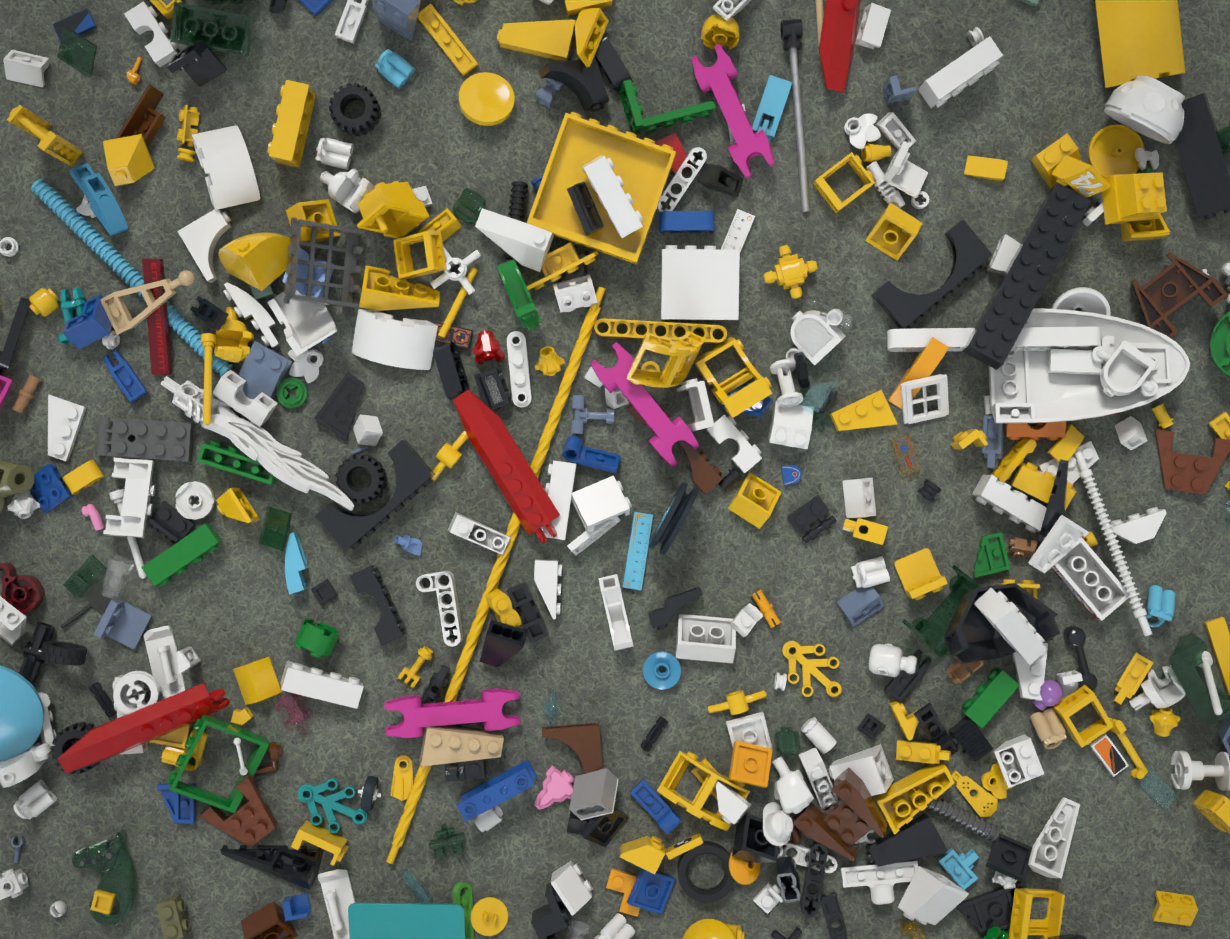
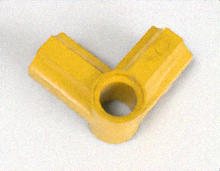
M203 732L191 755L196 760V764L192 765L188 761L184 770L193 771L202 764L203 753L208 739V734ZM166 745L162 753L161 762L177 766V758L180 754L184 753L185 749Z

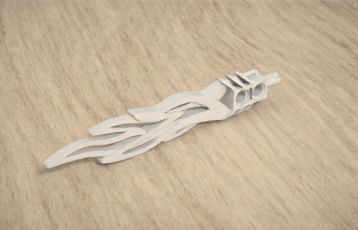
M167 376L161 382L162 386L174 393L172 403L184 410L187 417L191 418L192 416L196 423L200 421L203 428L229 438L244 454L255 461L257 460L273 476L299 491L308 493L309 489L329 497L348 510H353L354 504L336 486L327 482L329 477L326 473L301 458L302 454L277 442L265 429L239 418L230 409V406L220 401L218 397L212 394L211 424L205 425L203 423L204 389H200L190 381L179 385Z

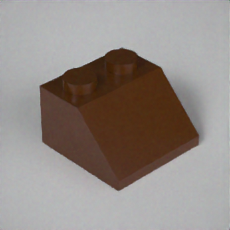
M275 902L265 905V907L241 920L244 939H293L298 936L290 920L285 921L283 908Z

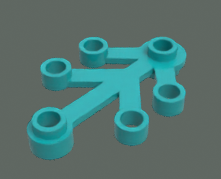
M330 778L327 782L317 786L312 784L302 785L298 790V798L303 803H307L312 816L310 821L313 825L318 826L323 821V816L318 812L315 802L322 804L329 822L328 830L331 833H337L341 828L333 810L351 817L354 823L358 825L364 824L367 821V811L361 810V808L354 810L336 802L345 797L352 798L356 794L354 786L349 785L344 790L325 797L318 793L327 789L335 790L339 785L336 778ZM334 781L335 787H331L329 782ZM347 789H352L353 794H347ZM304 791H309L310 797H306ZM361 814L363 819L358 820L356 815ZM314 816H318L320 821L315 822ZM336 824L337 830H333L331 825Z

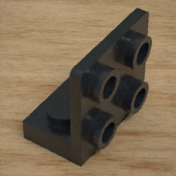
M203 39L175 54L167 65L171 73L178 69L180 71L185 70L199 87L227 71L226 66Z

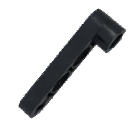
M21 297L4 349L0 351V369L7 371L9 369L30 306L29 299Z
M817 841L813 842L809 848L802 897L799 901L801 911L807 917H813L818 913L828 855L826 846ZM819 846L823 850V852L819 853L820 861L816 860L817 855L814 851V849L817 850ZM813 865H819L821 867V870L818 874H812L810 872V869ZM810 884H816L818 886V889L815 893H809L807 891V887ZM809 900H811L812 907L809 908V909H806L805 906H808V905H809Z

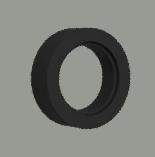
M703 841V844L683 853L677 867L678 879L683 891L689 897L699 902H715L725 897L735 882L729 871L730 853L720 844L711 841ZM701 854L715 855L725 866V874L722 881L710 889H702L695 886L688 877L689 864L695 857Z

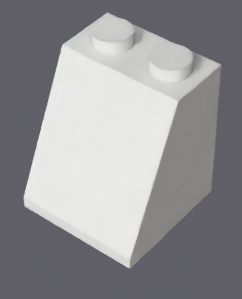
M881 744L838 759L829 768L830 776L834 781L846 769L850 768L863 780L871 796L886 793L894 781Z
M918 866L898 908L910 920L914 921L916 919L924 925L927 923L936 925L960 904L969 893L944 875Z

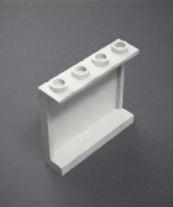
M666 245V249H662L661 319L738 320L740 250H735V246H724L723 250H716V246H704V249H697V246H685V249H677V245Z

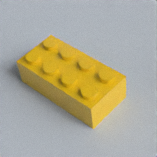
M286 80L285 85L281 87L280 95L282 100L276 109L278 118L272 127L273 140L268 145V153L277 164L300 169L316 93L308 84Z

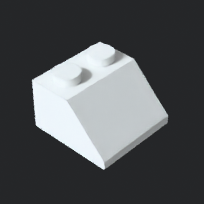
M776 401L768 436L769 443L808 449L814 407L804 405L780 407Z
M572 861L552 873L551 884L571 915H574L592 898L593 887L588 880L584 881L581 876L583 874L581 868L577 863L574 865Z

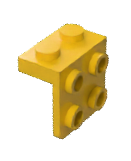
M928 548L919 550L894 562L907 597L911 599H922L926 597L925 593L933 591V593L944 589V585L948 584L946 578L940 575Z

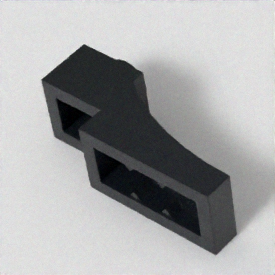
M697 587L664 598L665 607L648 612L652 627H657L658 630L668 627V623H671L670 618L678 609L689 601L703 596L701 588Z

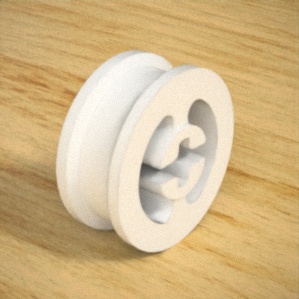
M132 671L125 674L114 688L113 699L115 705L124 714H130L156 703L160 693L158 682L151 674L144 671ZM136 680L143 681L150 688V700L148 702L143 700L147 691H143L139 697L133 695L128 699L129 702L137 704V706L128 704L122 694L124 685L128 684L130 686L126 694L128 696L134 692V689L137 692L143 690L145 686L137 683Z

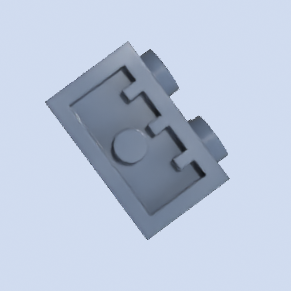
M119 598L110 601L93 635L99 638L108 636L131 649H135L152 615Z

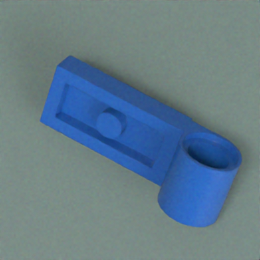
M570 436L566 439L562 453L567 461L615 474L621 456L583 446V441L577 436Z
M644 778L629 791L657 821V824L666 834L669 835L682 822L678 814Z

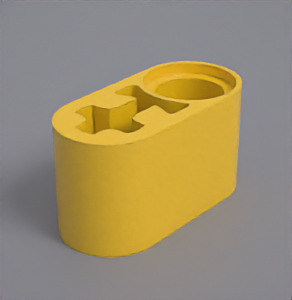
M90 460L65 475L62 479L71 494L75 495L79 493L80 489L84 487L86 489L102 479L104 475L95 460Z

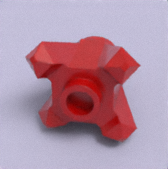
M485 330L478 333L477 342L472 352L476 355L474 361L479 365L483 364L485 360L489 361L495 358L496 361L502 362L505 358V354L500 348L501 345L495 339L492 331Z

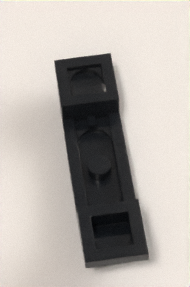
M930 702L913 713L930 743L940 745L941 750L951 751V755L958 751Z

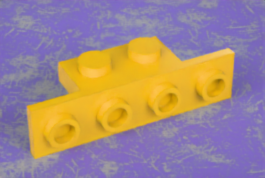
M570 242L548 253L542 266L545 277L527 286V289L534 288L536 291L544 287V282L549 279L551 282L562 278L561 273L567 271L570 274L579 269L577 265L583 262L585 265L595 261L594 257L599 254L598 251L580 259L573 243Z

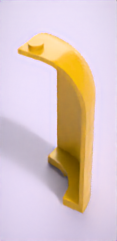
M1095 0L1105 88L1134 81L1137 75L1156 79L1185 73L1178 0Z

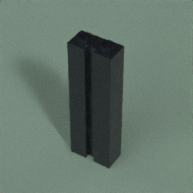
M1202 93L1182 102V108L1184 109L1183 127L1174 141L1198 218L1204 217L1207 220L1216 217V213L1223 210L1224 214L1230 212V169L1207 95Z

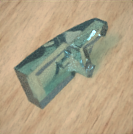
M831 381L811 386L802 404L819 413L837 382Z

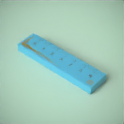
M634 512L623 588L642 590L653 514Z

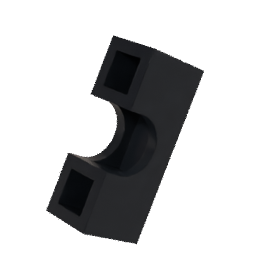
M526 581L508 588L507 592L513 606L521 617L524 629L528 630L527 636L530 643L548 636L549 631Z

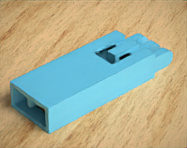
M769 75L752 125L754 133L763 129L769 142L775 136L793 83ZM764 114L772 116L769 129H767L769 120L766 119L764 120L763 126L761 127Z

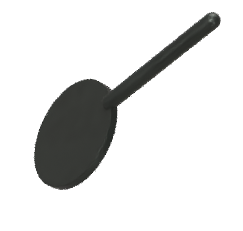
M104 582L92 586L88 593L89 605L63 623L61 628L69 625L90 608L106 611L110 601L117 599L115 588Z

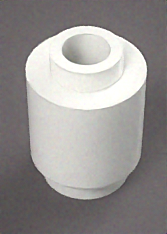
M497 805L478 815L474 822L481 832L488 831L503 820V812Z

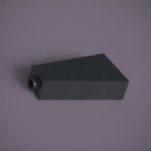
M925 813L908 824H904L895 835L893 832L884 835L883 838L880 837L875 840L874 843L866 845L868 851L865 853L871 863L875 862L880 867L945 853L948 850L931 818Z

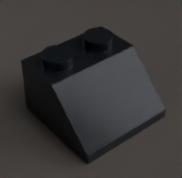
M747 813L737 823L732 857L749 863H776L779 846H774L766 840L763 834V819Z

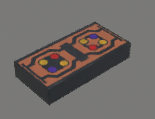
M434 323L438 326L435 342L446 344L453 341L457 347L469 349L473 330L451 325L446 337L442 338L438 334L443 323Z

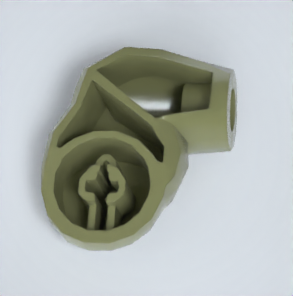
M0 460V515L5 507L6 497L25 493L33 486L34 473L28 466Z

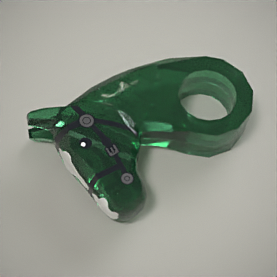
M121 829L120 833L117 832L115 839L104 840L80 849L72 856V863L76 869L89 868L102 875L98 890L116 894L115 897L120 903V911L118 913H110L108 915L90 910L94 920L104 926L115 925L129 914L137 892L135 868L130 854L124 845L126 830ZM94 895L92 896V899H91V901H90V903H89L90 909H91V905H92V901H93Z

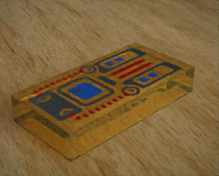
M910 434L891 439L901 475L904 476L920 471L921 468Z

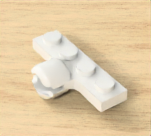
M905 861L880 867L876 864L840 867L842 887L869 886L871 901L874 904L893 903L895 900L894 884L911 882L918 868V861Z

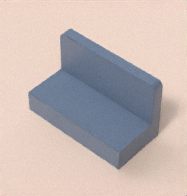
M897 75L889 77L883 86L888 105L908 100L917 91L916 86L901 90Z
M873 586L857 588L837 602L853 627L885 607L880 595Z

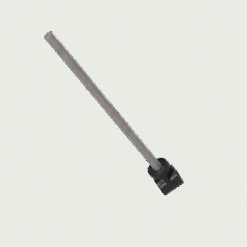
M801 19L781 20V39L787 40V43L783 44V50L790 53L802 212H810L797 50L803 48L802 42H798V39H802L803 25Z

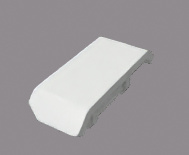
M163 626L148 630L143 636L152 675L157 680L160 689L158 700L161 701L185 691L186 685L183 673H178V651L171 627Z
M336 869L318 874V880L321 883L334 939H350L348 907L356 902L348 871Z

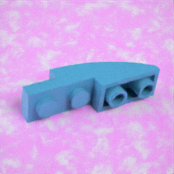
M88 163L71 168L69 174L90 201L91 210L110 236L128 230L123 213L100 173L95 174Z

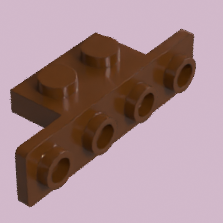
M148 85L116 138L142 134L148 147L166 118L155 111L156 106L163 97V93L152 85Z

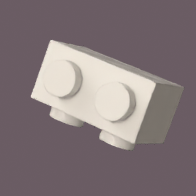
M590 274L553 284L560 313L571 312L576 308L590 307L592 304L598 303Z

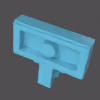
M950 848L937 859L963 890L978 879L971 870L974 867L972 863L979 858L973 849L965 855L963 852L958 855L953 848Z

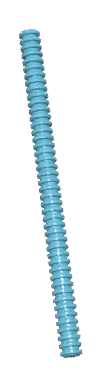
M38 179L33 183L31 191L35 192L36 196H40V200L44 201L55 214L57 213V216L67 226H70V229L74 230V233L78 234V237L84 243H87V246L91 247L92 251H96L95 254L100 255V259L104 260L110 268H113V271L117 272V275L121 276V279L127 285H130V288L144 285V277L134 267H131V264L127 263V260L123 259V256L117 250H114V247L110 246V243L106 242V239L100 233H97V230L93 229V226L89 225L88 221H84V217L80 216L70 204H67V201L63 200V197L53 187H50V184L46 183L45 179ZM137 292L139 297H143L141 292ZM167 301L168 325L173 327V330L177 331L178 335H182L181 338L183 340L186 339L185 342L187 344L190 343V347L194 348L195 352H199L198 355L203 356L204 360L203 344H201L200 332L195 330V327L191 326V323L187 322L185 317L182 318L183 315L181 313L178 314V310L174 309L173 305H169L170 302ZM213 348L212 369H216L215 372L220 373V377L228 370H233L234 365L229 364L230 361L214 356Z

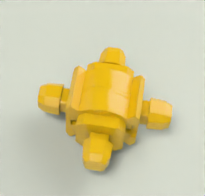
M784 245L779 248V255L782 258H779L777 265H774V272H766L763 278L767 284L775 283L776 280L778 286L783 285L784 290L791 289L789 290L791 297L797 299L802 296V290L799 286H802L805 282L804 279L808 277L807 272H815L818 267L816 261H807L805 264L803 258L798 259L797 254L791 255L790 247Z

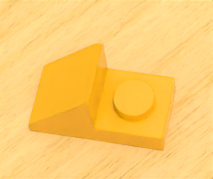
M896 700L889 703L905 738L909 741L912 740L918 724L914 714L911 713L905 716L907 711L902 703L899 704Z

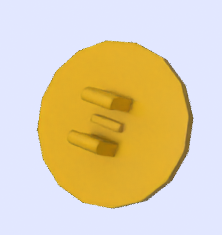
M495 897L480 899L471 910L470 921L472 927L483 936H493L501 932L508 922V911L504 903Z

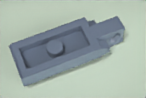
M984 415L983 433L987 437L988 445L982 447V453L984 458H987V468L998 469L999 459H1002L1005 423H995L993 415Z

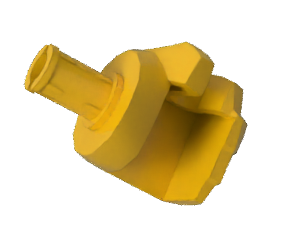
M227 307L226 313L229 315L226 318V322L219 331L216 330L217 344H215L214 356L225 361L239 363L244 361L246 356L250 354L248 342L254 339V334L247 330L244 323L238 321V315L234 307Z

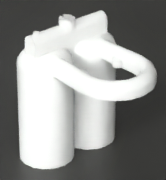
M321 138L316 149L317 156L315 159L324 165L348 170L354 144L331 138Z
M883 556L859 562L851 567L853 580L855 579L857 588H868L890 581Z
M39 780L20 795L18 801L13 806L14 811L19 817L30 820L32 817L40 815L57 801V797L52 791L48 790L49 788L44 781Z
M617 913L600 931V935H597L594 939H630L635 934V930L631 925L626 924L627 921L623 915Z

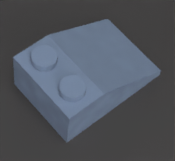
M373 0L372 8L378 21L409 41H412L421 1Z
M255 341L250 349V354L246 356L239 372V376L246 380L243 386L244 394L250 399H255L263 392L272 399L278 385L283 381L293 361Z

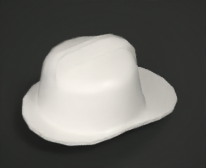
M771 802L763 809V834L770 844L783 846L790 840L793 831V821L790 814H786L783 811L781 805Z

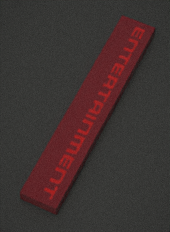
M142 259L144 284L165 279L163 259ZM163 286L150 289L155 300L166 292ZM166 301L147 317L152 375L172 374Z

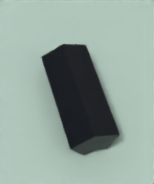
M581 182L568 188L567 191L586 235H590L603 228L604 225L586 183Z

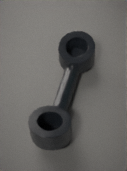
M1069 626L1064 630L1063 638L1068 644L1075 646L1083 679V681L1078 682V687L1086 685L1090 690H1094L1097 686V678L1089 672L1083 649L1086 634L1077 626Z

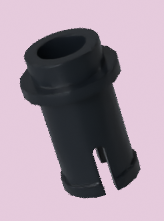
M735 468L729 469V473L718 483L725 492L737 480L740 481L739 478L742 475Z

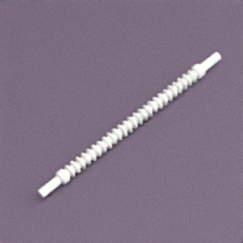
M1082 451L1077 452L1075 457L1081 470L1080 476L1085 480L1083 483H1086L1087 486L1085 488L1089 490L1087 494H1090L1089 499H1092L1093 509L1097 511L1095 514L1099 516L1097 519L1101 521L1099 525H1102L1103 535L1107 537L1105 540L1109 542L1107 545L1111 547L1109 551L1113 552L1111 556H1114L1115 559L1113 561L1117 563L1115 566L1119 568L1117 572L1121 573L1119 577L1123 578L1121 582L1125 583L1123 587L1127 589L1125 593L1129 594L1127 598L1131 599L1129 603L1133 604L1131 607L1135 610L1133 614L1135 618H1138L1144 636L1151 635L1152 631L1145 616L1147 612L1145 608H1142L1143 603H1140L1139 593H1136L1137 587H1134L1133 577L1129 575L1131 574V572H1128L1129 566H1126L1125 556L1121 554L1123 551L1119 549L1121 546L1117 544L1119 540H1116L1117 535L1113 534L1115 530L1111 529L1113 525H1110L1109 522L1111 520L1107 518L1109 514L1105 513L1107 509L1103 508L1105 504L1101 503L1103 499L1099 498L1101 494L1097 492L1099 488L1095 487L1097 483L1093 482L1095 478H1092L1093 472L1088 468Z

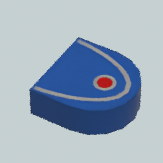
M795 465L781 466L783 485L795 484L800 481L802 473L799 467Z

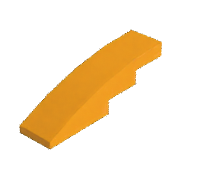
M931 337L922 353H919L910 369L908 368L888 401L902 409L901 384L911 380L930 377L949 347ZM922 387L912 389L913 399Z

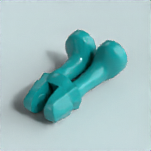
M80 287L73 288V301H71L70 293L67 289L61 290L59 301L61 302L60 308L63 312L65 324L66 321L74 318L73 310H76L77 316L82 314L85 296ZM63 333L58 336V343H72Z

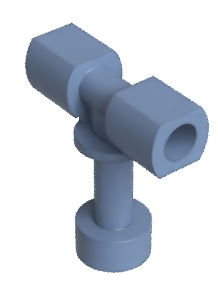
M573 395L572 409H574V420H572L571 434L583 435V423H587V419L606 420V424H614L615 409H607V412H589L588 408L584 407L585 396Z

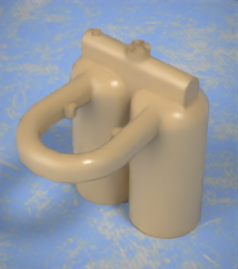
M1049 708L1043 713L1037 712L1030 716V720L1045 749H1054L1062 743V740L1067 739L1065 728L1054 708Z

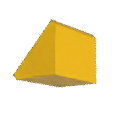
M1159 214V219L1121 223L1122 242L1162 239L1170 235V231L1161 214Z
M270 656L233 669L245 705L260 702L282 692Z

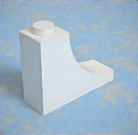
M214 209L178 231L205 279L210 283L218 280L213 267L215 246L220 237L231 228L229 224L231 218L226 211L222 212L220 209Z

